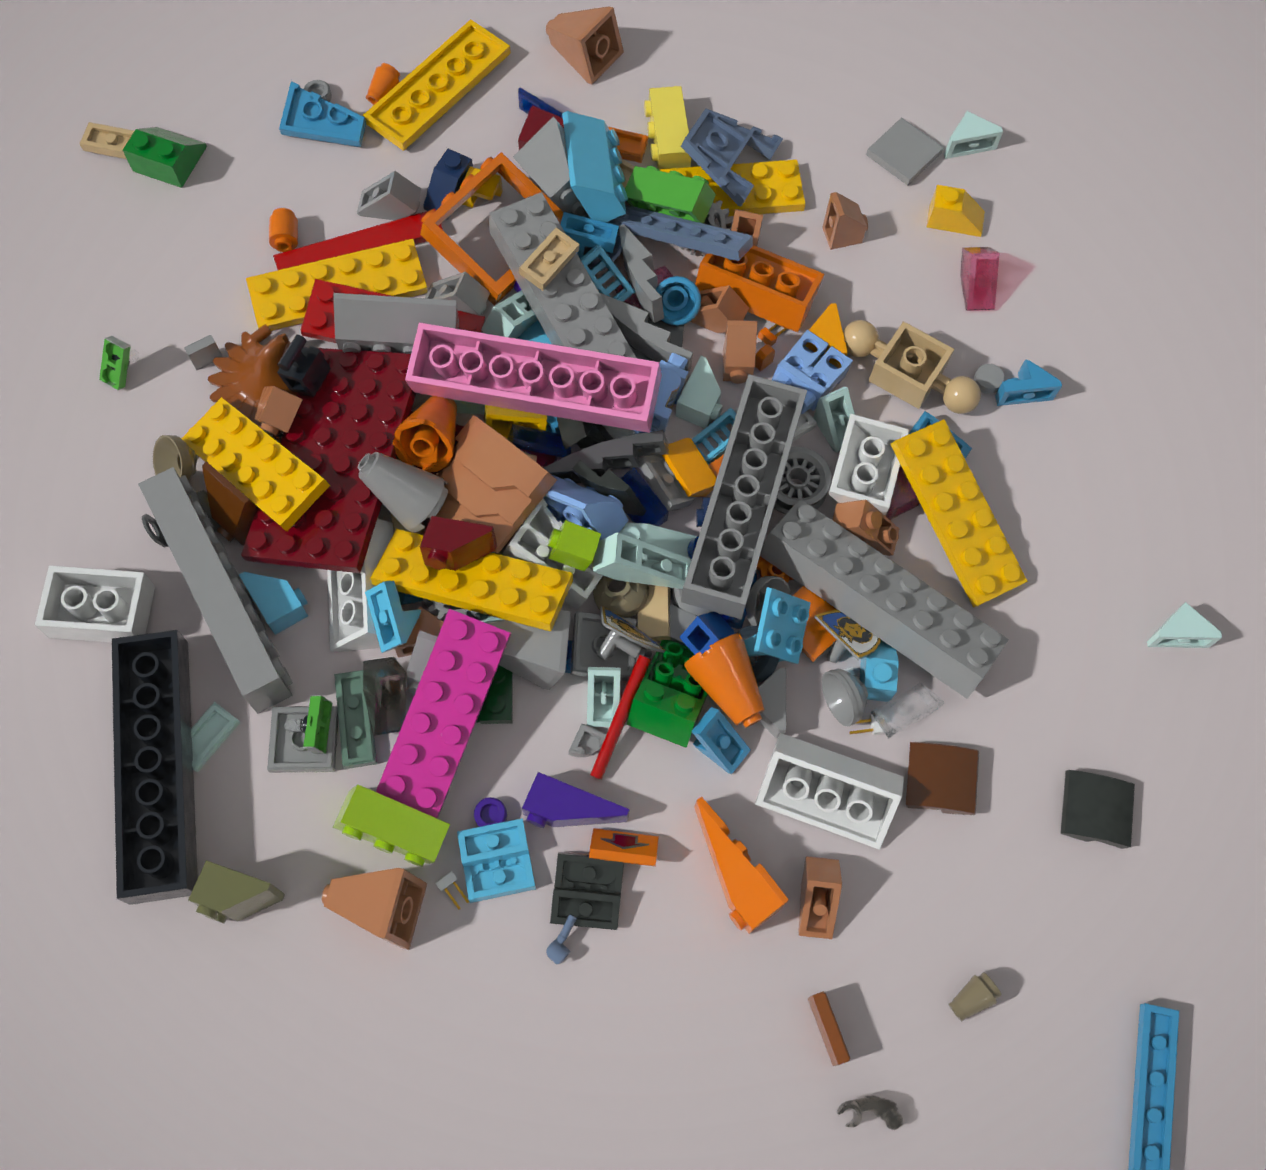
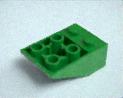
M662 640L660 646L666 651L664 653L656 651L633 699L626 725L687 748L692 736L691 731L697 724L708 694L687 672L684 666L686 661L694 656L693 652L687 646L677 642Z

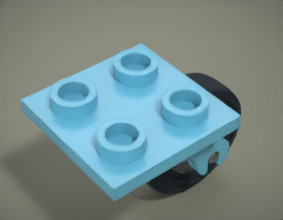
M767 587L759 626H747L737 632L744 639L757 683L768 679L775 671L778 662L799 663L811 602Z

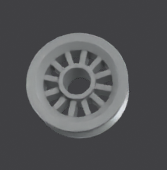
M791 447L774 509L787 514L800 499L815 509H818L824 503L831 485V471L821 455L805 447ZM790 479H799L803 484H795Z

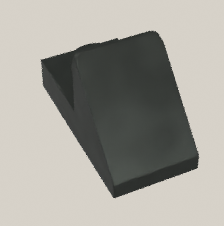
M557 417L565 449L577 444L582 450L613 439L603 425Z

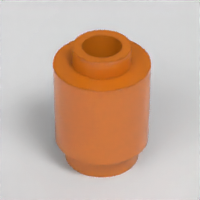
M287 208L275 209L269 218V244L280 252L293 250L298 245V219L295 213Z

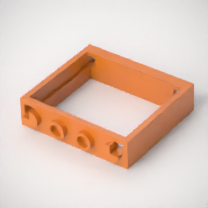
M502 152L494 159L492 157L487 158L481 165L480 171L475 176L473 174L467 176L461 184L462 188L456 193L452 191L447 194L441 202L442 206L436 211L431 209L422 218L423 224L420 234L460 273L466 271L490 292L488 300L494 306L514 288L516 279L511 270L509 269L502 277L495 281L439 225L497 172L524 198L542 192ZM543 193L561 224L564 212Z

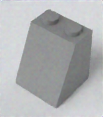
M552 117L513 158L563 212L583 216L586 211L570 186L564 128Z

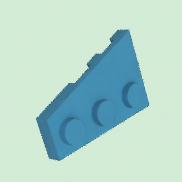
M291 81L279 127L282 135L361 147L366 127L365 117L337 103L332 104L322 99L321 95L313 91L310 93L300 88L299 84Z

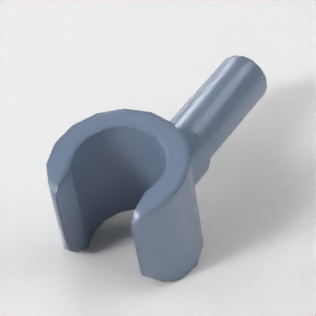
M569 914L558 937L546 950L547 956L555 964L562 963L571 952L563 945L577 919Z

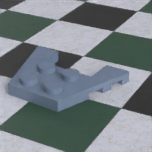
M705 108L685 137L681 147L741 207L754 185L733 172L731 167L746 145L771 159L783 138L775 134L772 138L761 134L762 129L754 126L751 130L737 125L738 120Z

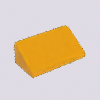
M684 438L670 443L669 454L662 456L688 497H706L713 491L717 478L691 438Z

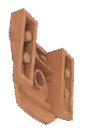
M473 415L455 437L458 443L454 447V454L449 464L436 474L448 483L444 485L448 489L447 497L436 517L493 526L497 542V548L494 552L498 554L556 483L557 479L505 437Z

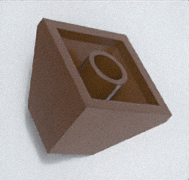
M206 461L202 465L211 516L220 525L217 531L230 543L235 538L244 546L258 508Z

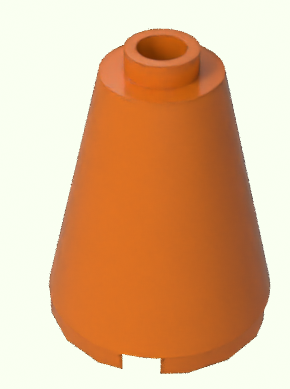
M431 396L397 427L393 445L395 446L396 455L402 462L415 465L427 472H438L447 467L454 454L457 405L455 401L449 398Z
M737 633L725 637L710 645V649L703 654L698 652L686 661L684 666L687 672L736 726L743 724L745 728H748L763 719L760 713L765 708L744 639H742L740 634L738 635Z

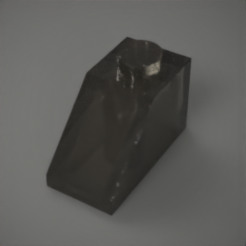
M395 657L363 661V693L372 733L375 736L400 732L406 717L407 672Z

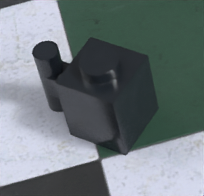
M296 334L278 363L280 369L277 373L289 390L314 397L331 368L321 350L314 346L304 347L307 340L303 336Z

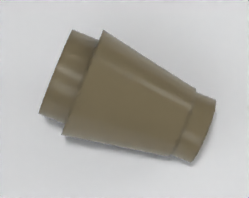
M983 972L979 976L974 975L948 1005L962 1022L966 1018L997 1004L996 999L1002 993L991 978Z

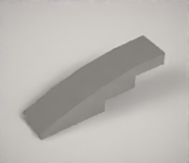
M623 224L619 226L624 267L629 283L635 290L634 294L642 308L649 312V317L654 323L664 319L662 296L655 290L658 286L657 275L654 273L652 254Z
M600 293L628 344L656 362L661 360L668 362L671 353L688 359L684 370L689 373L693 352L670 343L671 332L649 324V312Z

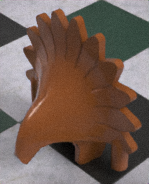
M266 324L251 335L246 331L243 332L241 335L242 346L227 342L225 348L229 357H216L213 359L215 366L222 372L208 377L210 384L220 387L210 395L211 401L217 402L222 397L258 427L262 423L254 419L264 387L275 386L294 396H297L298 393L289 390L277 373L280 369L278 363L291 342L287 335L283 333L270 340L264 346L259 344L272 334V331Z

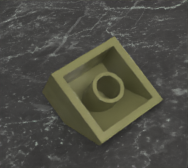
M206 860L188 901L198 906L197 913L225 924L227 918L238 922L283 901L285 894L271 883Z

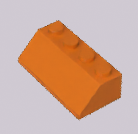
M753 245L739 261L706 254L700 263L695 285L699 291L730 285L749 307V313L798 333L810 311L825 274Z

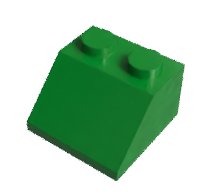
M159 127L135 129L124 146L123 152L133 172L182 188L206 150L207 145L204 142Z

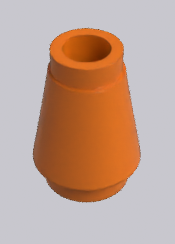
M382 63L381 66L376 67L366 99L375 105L399 83L400 73L387 63Z

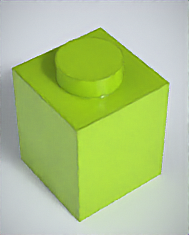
M565 520L559 530L554 528L548 542V546L552 548L549 559L585 572L593 562L601 533Z

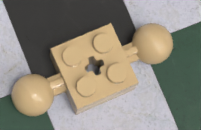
M856 320L848 324L844 329L843 335L848 354L854 357H865L871 354L878 358L874 364L869 382L917 409L921 407L932 389L943 394L945 406L957 414L969 413L979 404L981 390L976 381L966 376L950 379L942 374L948 365L954 348L904 321L888 344L879 340L877 329L868 321Z

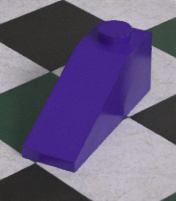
M540 772L537 773L522 806L523 815L527 816L526 821L540 828H544L546 824L551 827L622 823L627 822L630 811L628 808Z

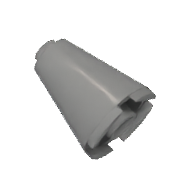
M374 452L371 455L369 453L366 454L358 464V470H360L359 478L403 527L410 532L415 533L422 530L425 526L421 523L427 517L431 519V516H436L447 497L448 489L444 487V485L448 484L446 480L380 452Z

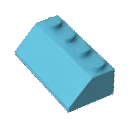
M569 111L562 113L570 186L591 219L608 222L626 214L625 201L628 200V197L622 185L625 177L619 166L622 163V158L617 149L620 142L615 130H610L605 121Z

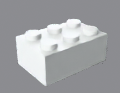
M49 566L35 626L48 638L112 642V638L146 634L155 585L144 572Z

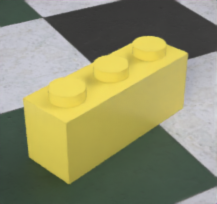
M682 87L649 88V100H644L645 117H650L651 121L647 123L649 139L654 141V144H651L652 161H657L658 169L690 167L691 157L681 147L689 133Z

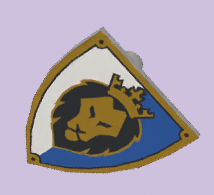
M604 606L600 607L602 625L611 631L597 652L599 657L608 660L615 647L634 658L639 654L641 646L657 652L664 653L666 651L642 630Z
M839 610L827 611L814 616L837 639L827 654V658L833 663L839 661L846 649L859 660L875 652L880 644L881 639Z

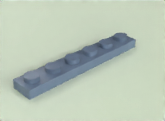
M625 205L626 214L606 222L617 226L624 224L633 235L698 250L706 254L725 257L729 260L739 261L753 246L752 235Z

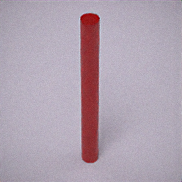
M639 655L590 773L595 778L602 780L631 710L633 699L651 659Z

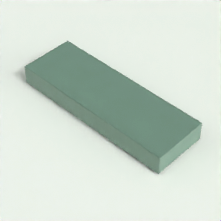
M367 670L334 674L343 768L350 769L376 765L377 759Z

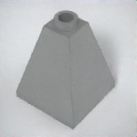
M562 610L559 612L551 632L508 620L488 623L511 633L499 665L542 689L550 690L565 673L571 611Z

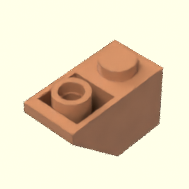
M867 500L836 504L832 519L834 522L883 555H894L900 530L894 523Z

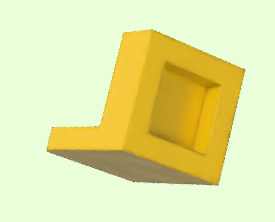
M470 166L465 178L470 174L475 176L480 169ZM495 174L462 205L473 208L477 197L492 200L494 195L500 197L503 192L501 176Z

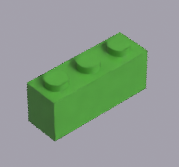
M635 166L625 187L628 197L627 202L630 206L703 224L716 196L715 192L708 185L709 182L703 177H685L677 171L662 172L653 166H647L646 168Z

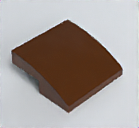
M910 742L906 792L907 808L941 810L945 814L976 815L979 751L950 745Z

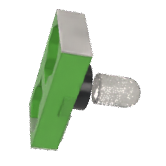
M112 335L104 339L99 381L118 391L125 388L129 364L139 359L138 351L130 350L131 345Z
M311 695L308 715L304 719L286 720L284 728L288 732H304L303 748L313 754H326L333 703L322 695Z

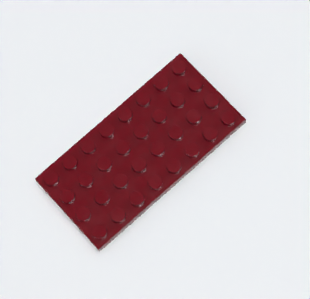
M318 348L323 352L324 358L331 370L314 397L297 393V397L301 398L302 402L288 433H283L280 444L323 477L330 486L288 531H285L258 508L246 538L241 557L249 562L361 573L382 502L359 478L360 470H358V464L368 453L371 455L374 452H380L394 459L397 457L395 446L393 445L394 434L397 427L409 417L416 393L405 381L411 354L375 351L344 353L343 349Z

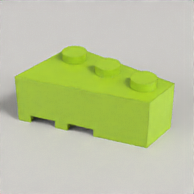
M357 784L348 792L332 828L342 831V834L359 841L364 839L374 843L373 847L383 852L392 854L395 851L406 855L404 860L423 867L424 863L430 864L435 862L450 824Z

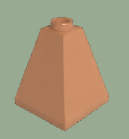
M608 6L561 13L546 25V33L549 36L551 45L591 85L624 53L613 7Z
M402 868L331 879L330 884L325 886L322 893V903L327 909L373 935L402 949L410 950L427 883Z

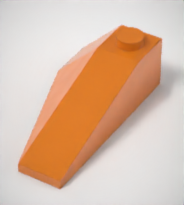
M701 796L696 800L694 808L728 907L732 911L729 913V916L739 930L745 928L750 934L780 911L789 899L760 863L755 867L750 863L751 858L747 853L748 850L745 845L736 839L730 840L728 837L730 831L727 825Z

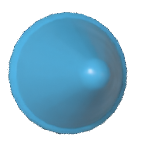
M680 276L669 277L663 280L655 289L662 296L663 322L676 326L684 325L698 314L701 307V294L698 287L691 280Z

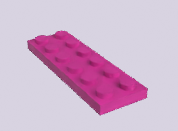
M448 610L376 789L377 793L432 817H439L511 636L510 632L457 611Z

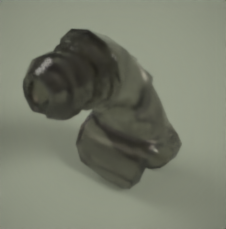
M873 1095L846 1101L837 1109L838 1115L844 1113L848 1108L852 1110L853 1118L850 1122H847L846 1127L858 1126L862 1120V1114L866 1112L875 1113L877 1117L886 1122L887 1127L891 1130H896L903 1125V1117L897 1111V1103L886 1098Z

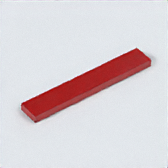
M429 211L273 255L277 270L413 239L415 245L427 242L420 234L423 224L422 218Z

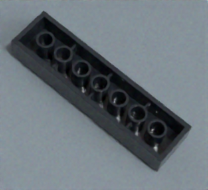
M178 630L112 638L117 899L133 905L187 897L191 895L198 879L188 642Z

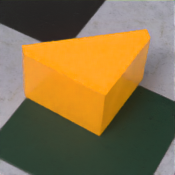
M831 303L809 331L829 344L825 353L833 346L847 356L848 352L836 303ZM806 343L805 346L813 352L817 351V347L813 343ZM830 358L829 363L837 368H841V363L838 360Z

